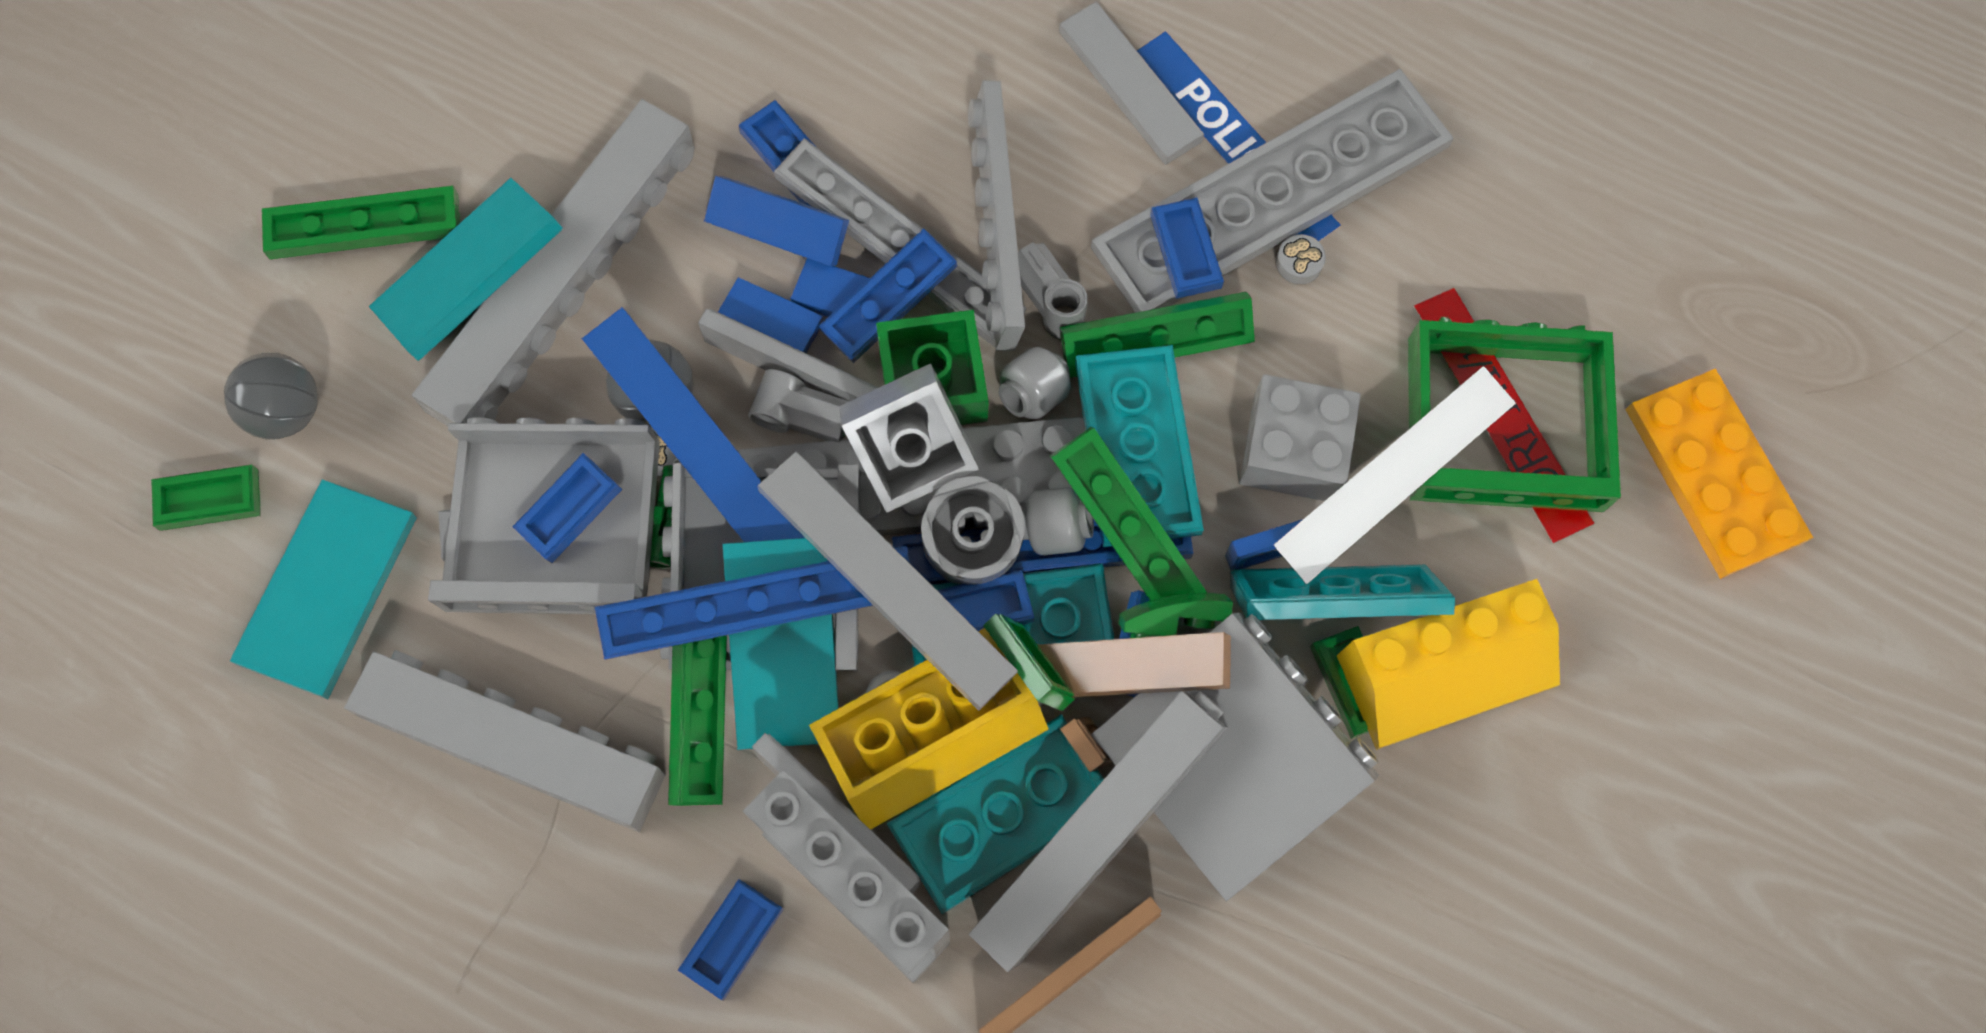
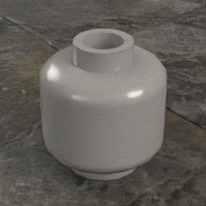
M1041 347L1027 349L1007 364L1000 372V399L1008 411L1018 417H1026L1028 419L1042 418L1070 394L1071 381L1066 361L1059 354L1052 353Z
M1071 487L1039 490L1031 493L1026 503V510H1022L1025 520L1023 540H1029L1037 554L1053 555L1078 552L1084 547L1086 538L1093 537V518Z

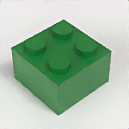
M974 310L876 323L884 385L931 363L960 424L966 425L988 421L989 399Z

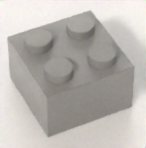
M931 363L839 406L841 426L886 513L935 491L954 479L965 477L979 470L973 448Z
M1263 374L1254 394L1239 484L1326 501L1348 482L1361 393Z

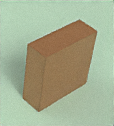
M1091 717L1074 718L1060 730L1089 772L1105 768L1113 761L1091 736L1098 727Z

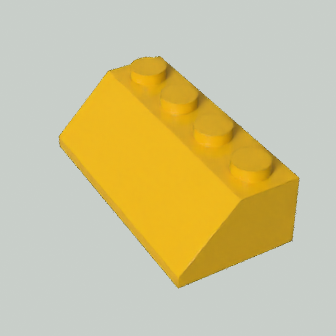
M1538 579L1456 605L1454 615H1427L1355 639L1337 655L1363 720L1367 724L1368 732L1376 750L1560 685L1559 625Z
M985 628L978 631L1008 660ZM928 660L809 725L858 819L870 830L1049 730L1037 699L1018 673L978 711Z

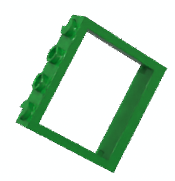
M1440 317L1438 321L1419 320L1408 338L1409 429L1431 411L1430 353L1452 352L1495 355L1496 358L1583 363L1588 477L1440 468L1410 494V501L1523 508L1543 507L1605 512L1621 498L1613 332L1585 330V325L1573 326L1568 329L1548 328L1546 324L1538 322L1525 323L1520 326L1500 325L1498 321L1490 319L1478 320L1473 323L1452 322L1447 317Z

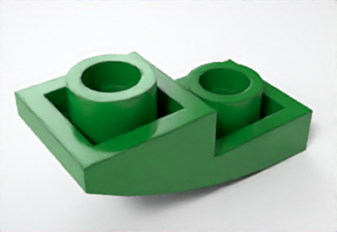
M1187 593L1166 596L1144 602L1119 614V625L1124 632L1131 633L1130 638L1176 635L1179 617H1184V624L1187 626L1213 629L1215 628L1216 621L1223 622L1232 614L1233 601L1225 594Z

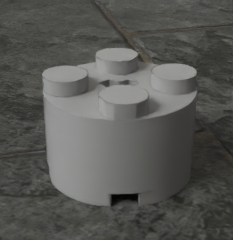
M979 476L957 478L940 487L929 501L921 523L922 545L929 563L947 581L960 585L982 584L1004 575L1016 561L1025 534L1024 515L1014 495L989 479ZM973 521L975 528L985 529L980 535L979 542H971L968 536H960L964 532L966 522Z

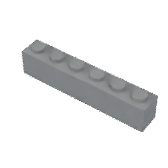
M394 650L391 658L377 652H372L344 709L366 721L640 833L666 776L654 765L656 756L630 745L627 746L625 753L606 746L610 738L584 726L580 727L577 734L559 726L563 720L562 718L537 707L533 708L530 715L513 708L516 702L515 699L496 690L487 688L484 696L466 689L469 684L468 680L449 671L441 669L437 677L420 670L423 662L405 653Z

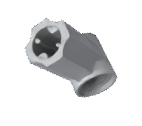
M1033 242L1020 249L1018 259L1021 287L1043 316L1045 330L1051 336L1061 339L1060 327L1085 322L1087 309V293L1085 288L1079 282L1071 280L1044 243L1035 244ZM1060 306H1068L1072 308L1074 311L1070 313H1062L1060 311H1057L1055 308Z
M769 369L765 371L748 417L757 425L771 431L786 433L789 429L825 441L839 443L846 435L841 426L839 406L850 401L807 388L799 378L783 371Z

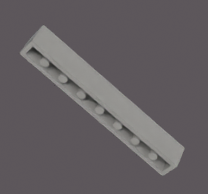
M644 99L639 101L552 213V216L563 227L562 231L482 303L412 393V397L425 413L446 426L449 423H467V420L472 417L496 419L498 407L509 393L516 392L522 386L527 376V369L538 355H542L550 349L556 338V331L564 320L578 312L583 304L584 294L595 280L602 279L609 271L612 257L621 245L629 243L635 237L640 226V220L649 208L656 207L662 201L667 191V185L678 171H684L690 164L695 148L687 124Z

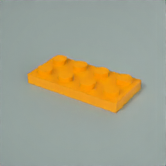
M1716 368L1632 402L1625 409L1720 579L1793 549L1814 538Z

